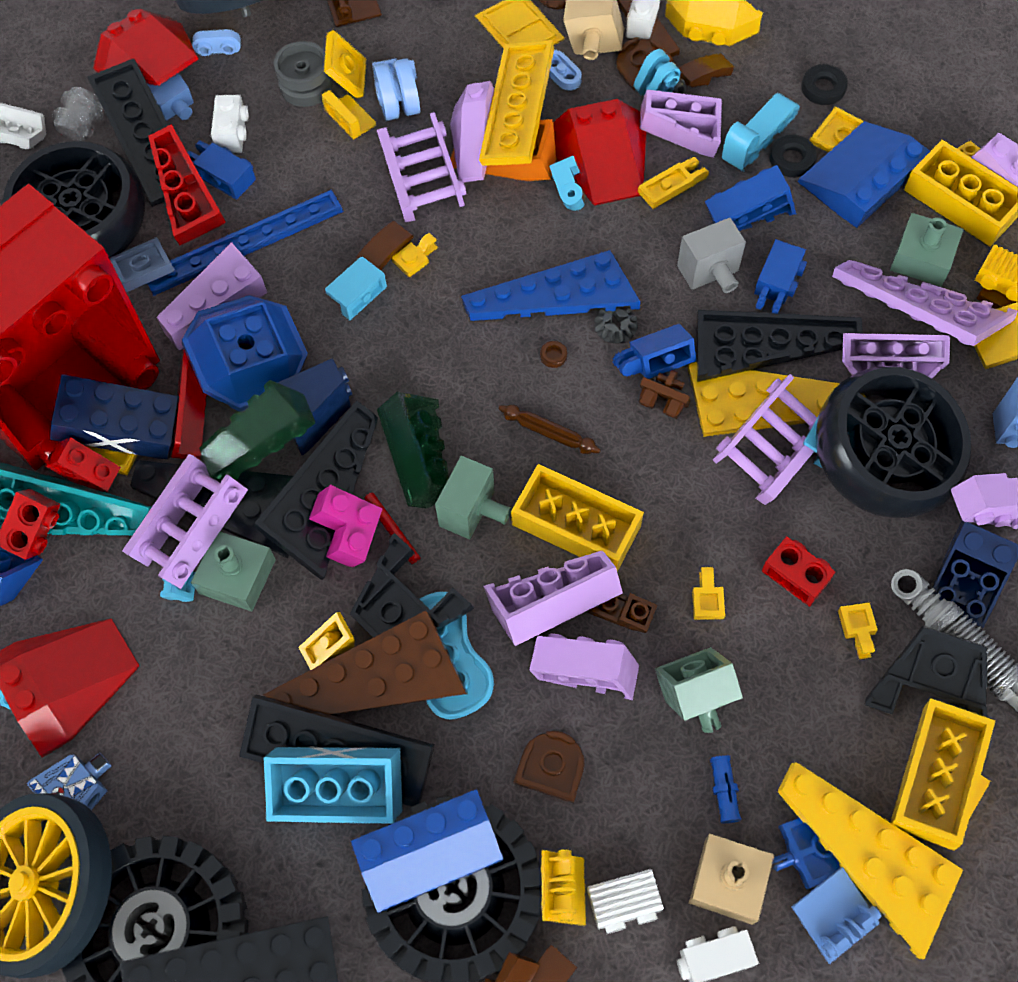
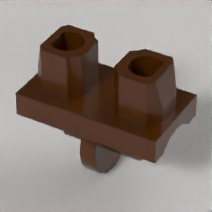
M672 369L669 376L662 373L658 374L656 380L665 383V386L643 377L640 383L642 391L639 404L653 409L658 397H662L668 400L663 414L677 419L683 408H688L691 400H689V395L672 389L674 387L682 390L685 385L684 382L676 379L678 374L676 370Z

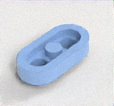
M228 29L199 31L193 35L192 46L194 51L202 56H209L215 53L230 55L240 50L241 38L237 32Z
M554 50L551 65L555 64L557 66L550 67L549 77L563 90L571 91L577 89L581 84V70L563 52Z

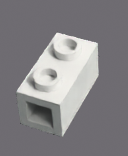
M735 926L717 932L719 938L706 942L705 936L685 942L687 948L680 952L682 958L677 960L682 979H689V982H706L758 965L759 963L748 931L738 932Z

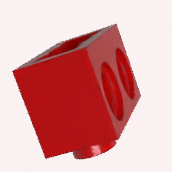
M71 437L57 444L45 465L73 483L102 492H108L121 468Z
M32 489L17 491L0 529V547L25 560L40 555L47 546L48 540L46 537L49 530L58 521L59 514L57 512L61 504ZM34 506H35V507L38 509V511H39V517H38V518H36V517L34 516V514H33V507H34ZM22 532L27 536V544L22 540Z
M787 536L766 560L762 568L763 573L809 607L830 583L836 573L827 561L822 558H816L807 551L801 542L791 540ZM781 558H790L794 564L787 565L781 560ZM805 575L816 577L818 583L808 581Z

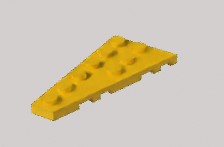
M697 362L687 364L703 437L736 433L770 394L766 391L767 388L777 378L782 381L787 375L749 370L697 382ZM794 377L785 389L818 417L826 399L840 383ZM778 397L769 406L787 425L806 423ZM760 417L752 426L755 430L773 428L763 417Z
M792 763L777 792L802 822L810 826L820 838L818 841L826 850L831 851L840 862L839 866L844 868L850 879L873 906H877L889 920L891 928L905 939L911 947L910 950L917 958L924 959L963 869L799 763Z

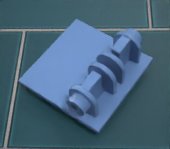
M843 867L839 868L792 906L799 920L829 964L879 924L878 919L882 917L876 907L871 906L869 908Z

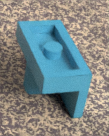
M360 257L328 285L325 291L328 296L340 304L342 315L351 320L387 287L385 273L364 257Z

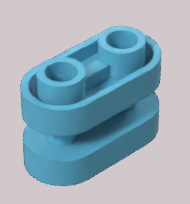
M656 49L646 57L634 81V88L641 96L646 93V90L672 93L675 85L679 82L681 71L673 62H669L670 58L662 49Z

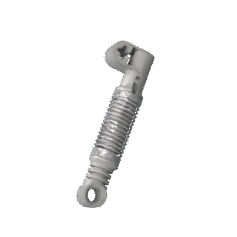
M904 569L895 573L891 581L893 592L907 605L912 604L911 609L913 611L917 609L918 616L922 614L925 616L922 620L925 622L926 627L944 631L945 633L987 647V689L992 688L991 693L998 697L1000 701H1007L1018 712V663L1012 664L1015 659L1009 661L1010 655L1005 657L1006 651L1001 653L1002 647L996 648L998 643L992 644L993 639L988 641L989 635L983 636L985 631L979 632L981 627L975 628L977 623L971 624L972 619L967 620L968 615L963 616L959 620L964 611L957 607V604L953 601H947L945 598L941 601L939 599L941 595L939 593L935 595V589H929L928 586L930 584L918 572ZM909 575L916 581V588L911 593L903 592L899 586L900 580L904 576Z

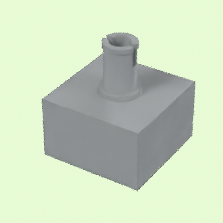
M731 218L719 221L682 236L677 267L691 290L717 280L724 293L732 292L739 284L733 273L739 271L746 241Z

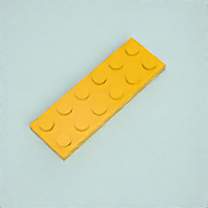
M552 40L504 45L479 156L482 166L528 164L532 162L554 52Z

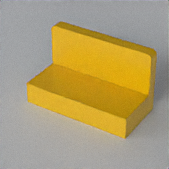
M330 90L322 94L325 111L353 140L376 126V121L350 95L347 94L338 99Z

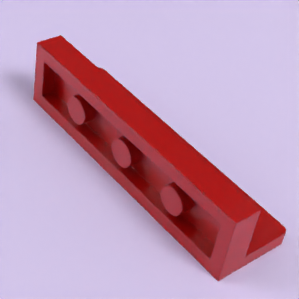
M184 348L180 361L178 402L171 458L186 459L188 454H191L200 460L207 394L202 392Z

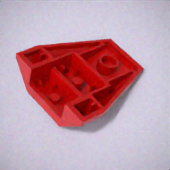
M136 9L129 12L127 18L109 25L107 30L101 34L93 68L98 73L134 58L147 84L159 86L197 61L198 57L180 22L167 16L143 9Z
M613 99L569 108L553 122L556 159L559 162L574 156L580 173L574 176L576 183L581 187L583 193L593 205L640 196L638 187L644 183L646 131L640 129L639 110L619 99Z
M110 618L17 641L0 650V690L17 722L43 758L70 742L137 670L139 664Z

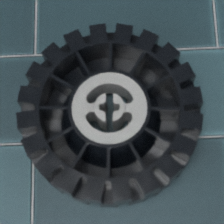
M437 797L435 803L428 805L423 801L410 807L412 812L402 817L401 814L397 816L395 822L449 801L453 797ZM492 804L483 806L496 841L498 840L503 844L514 861L499 867L496 863L451 882V885L459 882L460 892L468 897L469 888L467 881L470 878L476 880L477 893L475 899L465 910L458 913L445 912L448 906L456 907L463 903L461 898L454 893L448 897V890L445 885L437 888L439 894L437 900H431L429 891L405 901L403 906L393 910L386 909L379 913L376 910L366 883L365 889H362L363 907L367 913V918L365 919L371 934L378 942V946L399 968L417 979L425 982L484 981L485 978L493 974L497 975L501 971L509 952L520 955L528 945L532 933L535 932L540 917L542 901V874L538 863V856L531 841L527 840L524 830L514 819L509 820L505 816L504 811ZM515 869L518 870L521 883L520 896L505 894L502 874ZM504 902L519 904L511 925L505 930L496 922ZM408 913L412 923L417 928L407 942L401 937L392 920ZM492 927L503 935L494 945L478 954L474 941L486 934ZM423 935L441 944L439 959L425 955L413 948ZM471 943L474 956L457 960L445 959L447 945Z
M163 835L162 839H156L153 836L135 839V845L132 846L122 843L110 850L112 877L108 899L118 907L112 916L110 924L100 923L97 927V930H109V947L93 954L91 938L82 952L73 961L61 968L66 982H105L96 965L112 958L118 969L108 982H122L120 961L146 956L150 948L162 947L166 944L161 938L152 936V932L147 927L136 923L143 912L155 906H159L157 912L145 913L141 918L146 922L154 924L156 930L161 934L169 937L172 936L169 944L160 952L209 942V938L219 940L248 933L249 921L245 919L244 910L247 909L244 894L238 889L237 884L239 882L220 859L191 841L186 842L179 837ZM159 864L157 881L144 884L140 869ZM173 864L192 868L182 883L171 880ZM130 876L134 891L121 901L111 891L124 878ZM202 878L213 893L212 897L204 901L194 890ZM217 907L218 932L210 931L208 911ZM172 918H173L174 923H175L174 933H173V927H172V924H171ZM133 929H134V935H135V938H136L135 941H134V939H133Z

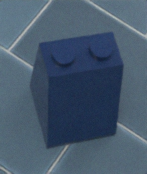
M333 358L270 386L278 409L301 455L306 454L351 407L349 397L353 394L347 383L349 379L342 366L337 368Z

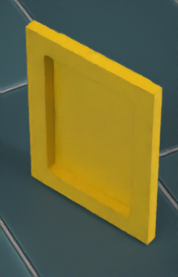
M503 0L475 15L503 49L505 44L552 40L553 45L565 40L564 36L531 0Z

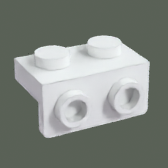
M0 103V143H10L22 149H30L44 139L46 129L42 113Z

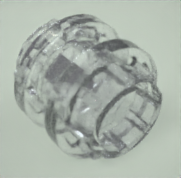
M72 87L70 91H64L60 97L61 102L65 105L64 108L55 107L52 113L55 119L54 128L69 139L85 142L88 136L93 137L96 133V128L92 122H101L104 117L102 107L96 95L84 88Z

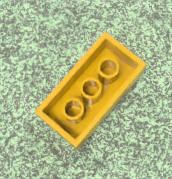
M941 140L911 171L904 191L990 247L1018 218V187L944 140Z

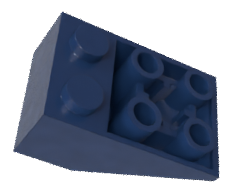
M961 521L932 586L935 589L934 594L939 593L941 601L945 598L947 601H953L957 604V607L964 611L960 618L968 615L967 620L972 619L971 623H977V626L984 628L1018 560V544L974 524Z

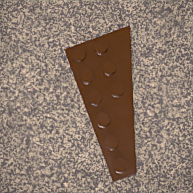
M426 610L263 694V696L332 715L467 695L468 692L429 611Z

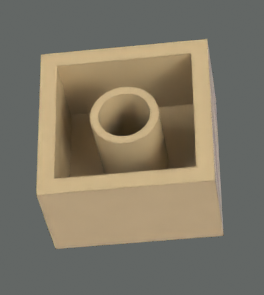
M566 0L563 21L574 54H580L588 60H593L598 57V53L622 51L624 25L617 0Z
M709 834L704 842L689 904L752 925L759 920L774 854Z

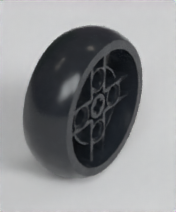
M62 142L35 152L14 170L3 193L2 204L29 183L52 202L57 209L102 245L109 258L121 253L130 245L141 228L145 214L143 186L132 166L115 151L91 142ZM116 183H119L122 186V191L115 207L111 189Z
M881 366L862 370L848 377L834 388L822 406L818 417L816 448L824 473L844 498L866 512L891 518H909L928 513L940 507L952 496L951 489L962 483L967 473L971 459V437L966 418L951 394L935 380L920 372L897 366ZM863 395H881L892 399L872 403ZM914 480L926 490L916 492L904 491L887 484H900Z

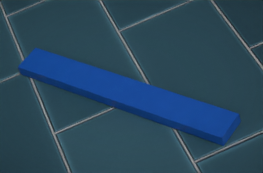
M327 191L170 260L175 271L147 284L153 296L197 277L231 242L245 256L342 213L343 208L333 191Z

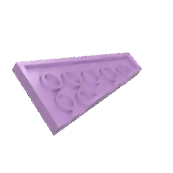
M852 260L836 266L832 276L840 280L842 284L864 292L868 297L877 298L885 302L892 309H899L909 314L914 320L923 321L933 326L939 332L948 333L958 338L959 342L966 345L975 346L1013 322L1018 313L1017 310L1008 308L1007 312L993 309V303L984 300L982 303L967 301L965 294L922 282L921 286L908 283V277L902 275L897 277L882 275L883 271L879 268Z

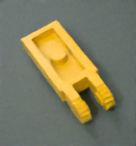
M692 157L683 163H677L639 185L638 193L652 209H655L706 179L709 171L704 167L690 174L689 172L697 168L699 160L696 157Z

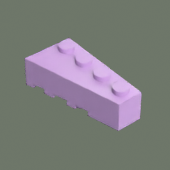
M231 242L156 318L165 335L179 351L183 348L182 338L198 311L249 295L260 298L267 291L262 276Z
M603 551L566 561L562 568L545 567L539 569L538 575L521 579L520 575L509 578V583L495 587L494 583L483 586L494 615L515 646L623 593L616 566Z

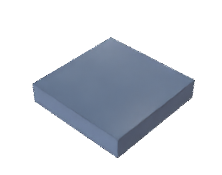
M157 237L109 258L126 292L175 271Z

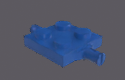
M800 818L779 826L786 843L787 852L773 857L772 864L784 861L773 866L776 872L793 865L807 890L819 885L841 868L839 866L840 862L830 850H826L818 841L820 838Z

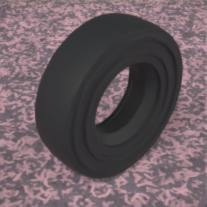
M815 65L808 69L803 77L802 92L808 100L819 105L837 103L843 98L847 89L846 75L833 65ZM820 79H826L833 84L834 88L822 90L816 87L815 82Z
M799 135L780 137L775 141L770 151L769 159L771 166L778 165L784 176L801 177L814 166L816 149L812 142L805 137ZM788 150H795L802 155L803 159L800 162H790L784 158L783 154Z

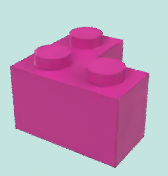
M332 485L318 493L309 520L335 531L326 557L349 567H355L365 562L382 508Z

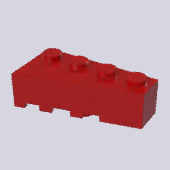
M172 124L149 135L148 138L159 174L173 236L179 246L225 224L226 222Z

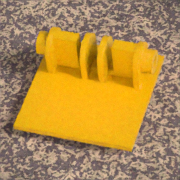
M542 850V921L586 926L584 858L572 856L571 850H559L558 853Z

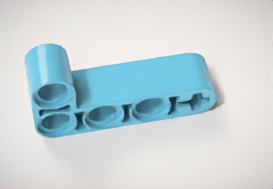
M776 93L746 125L740 122L733 124L725 138L722 159L744 172L747 164L751 165L760 155L758 153L762 148L766 149L774 140L773 137L777 132L781 133L795 118L800 106L782 94Z

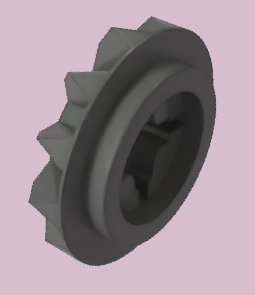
M623 306L616 307V311L600 309L599 314L595 317L594 326L596 333L600 338L610 343L626 342L637 331V316L633 315L631 308L625 309ZM613 316L617 321H621L620 330L612 323Z

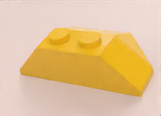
M667 0L665 16L683 37L689 38L692 41L712 42L718 46H731L759 33L763 15L760 10H756L746 0Z

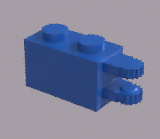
M200 140L195 144L196 149L201 153L200 155L191 151L187 152L202 180L236 200L256 180L252 164L245 158L240 159L233 155L226 147L221 148L213 142L208 145Z
M775 239L755 288L754 294L759 295L756 309L761 310L766 300L770 299L775 301L771 313H779L787 297L794 296L799 283L794 280L796 276L802 277L807 265V261L803 260L806 249Z
M676 324L630 341V348L620 353L618 352L612 362L615 367L620 368V373L628 377L641 373L645 378L650 379L658 376L659 373L663 374L697 361L694 338L680 324Z

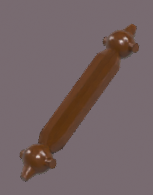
M517 405L499 406V410L504 413L506 420H517L521 426L568 447L579 448L583 454H599L601 451L595 445L593 439H582L577 432L529 411H520Z

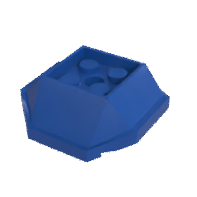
M251 295L198 311L182 338V346L202 392L228 404L229 407L239 412L275 400L270 386L300 373L308 354L287 306ZM242 343H247L251 345L252 348L245 350L240 348L239 345Z

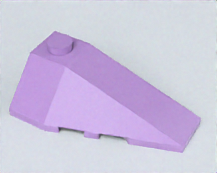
M490 81L467 85L454 107L450 128L459 180L462 179L463 182L484 180L487 166L481 165L479 156L494 94V87Z

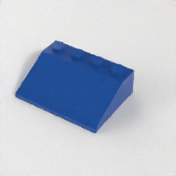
M864 121L802 175L798 182L831 210L858 228L907 183L911 171L930 151L912 136Z

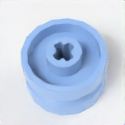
M408 58L394 61V78L390 67L386 63L373 65L375 90L386 121L399 118V101L403 112L407 116L420 113L417 88Z

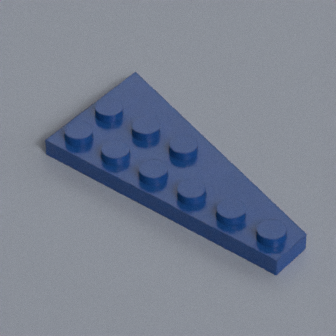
M611 250L461 296L470 321L503 319L508 314H520L521 317H531V313L545 312V316L588 313L593 308H605L606 311H616V307L630 306L631 310L640 309V300Z

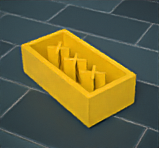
M540 464L536 466L511 511L513 526L579 557L603 551L616 566L617 572L642 525L644 514L643 511Z
M930 698L921 714L890 823L910 835L954 851L960 847L965 836L995 720Z

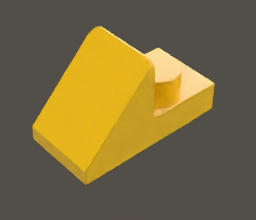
M336 612L298 648L311 670L354 648V636L341 613Z

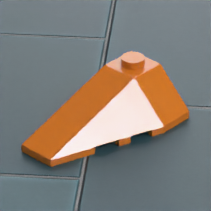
M552 119L540 120L531 163L487 166L485 174L523 181L551 180L552 172L549 165L556 162ZM453 150L451 162L453 168L457 169L455 153Z

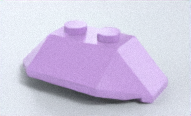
M843 334L842 362L851 375L869 368L897 366L920 372L932 379L941 369L949 364L950 335Z

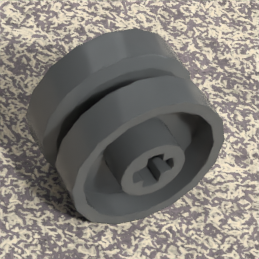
M293 42L284 46L276 54L273 62L281 95L286 102L301 107L317 105L323 101L322 94L332 90V79L324 72L325 51L321 46L313 42Z

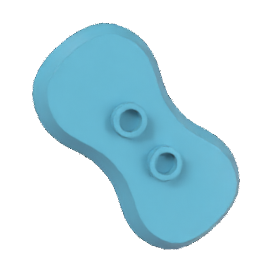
M448 592L431 593L419 600L431 610ZM466 614L438 630L468 692L467 695L426 700L429 708L437 716L444 719H457L475 712L490 699L493 692L494 679L492 671L470 644L467 635Z

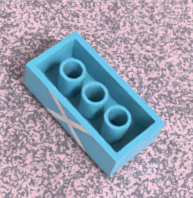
M276 747L264 757L267 821L393 824L396 821V817L402 813L400 748Z

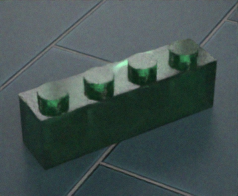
M269 380L263 386L265 392L260 396L254 394L247 401L249 407L244 412H236L230 417L232 423L228 427H220L199 447L209 476L223 480L227 474L236 480L248 468L257 466L262 462L263 458L272 452L281 450L284 444L293 438L305 434L308 428L316 424L305 395Z
M397 391L377 409L407 505L409 507L429 508L435 505L449 479L447 461L442 458V451L445 449L444 440L439 437V429L442 427L441 418L437 416L435 411L439 408V400Z

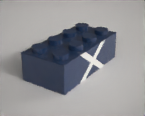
M62 374L51 422L50 440L62 441L71 437L89 447L167 459L178 396Z

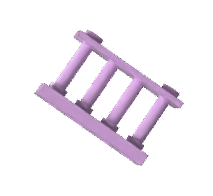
M435 112L430 113L433 127L398 138L394 136L389 137L386 127L377 130L405 222L415 220L413 211L417 210L418 206L456 195L459 207L465 206L462 196L467 194L463 180H457L443 137L447 136L443 121H437ZM433 137L437 138L439 144L437 147L401 157V155L395 156L394 152L399 151L398 148ZM443 156L445 166L407 177V174L401 175L400 171L405 170L404 167ZM448 175L452 183L450 186L415 197L413 194L409 196L407 194V191L411 190L412 186Z
M791 374L782 381L777 378L767 388L766 391L770 394L731 439L726 436L716 447L719 453L713 458V461L717 464L728 455L759 484L758 488L762 490L755 499L764 505L773 501L814 453L812 449L803 444L806 437L804 435L801 437L769 408L778 397L809 425L808 429L811 430L817 417L785 389L794 379ZM760 417H763L793 445L792 449L795 451L790 457L782 455L752 427ZM743 436L748 438L776 464L775 468L778 472L773 477L771 475L767 476L735 447Z
M188 454L122 550L147 567L152 560L161 565L163 568L158 576L180 589L248 490L227 474L221 483L211 478L210 475L214 470L191 454ZM202 487L214 492L204 507L193 501ZM186 511L197 517L187 532L176 526ZM169 536L180 542L170 557L160 551Z

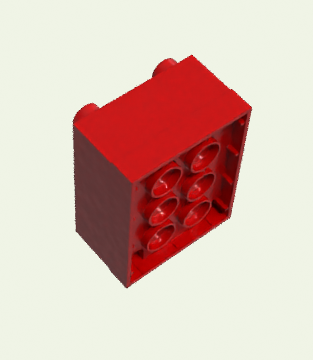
M28 183L0 206V439L36 471L44 463L47 464L57 444L60 442L50 440V431L62 374L146 390L154 383L158 376L159 370L156 364L160 359L105 248Z

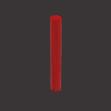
M373 492L367 494L364 497L365 501L382 508L379 520L390 536L395 533L415 552L409 559V562L414 564L420 560L419 554Z

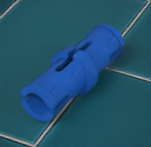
M728 755L716 756L710 759L715 782L712 790L713 795H717L721 824L741 821L736 792L739 789L738 784H735L733 780L731 758Z

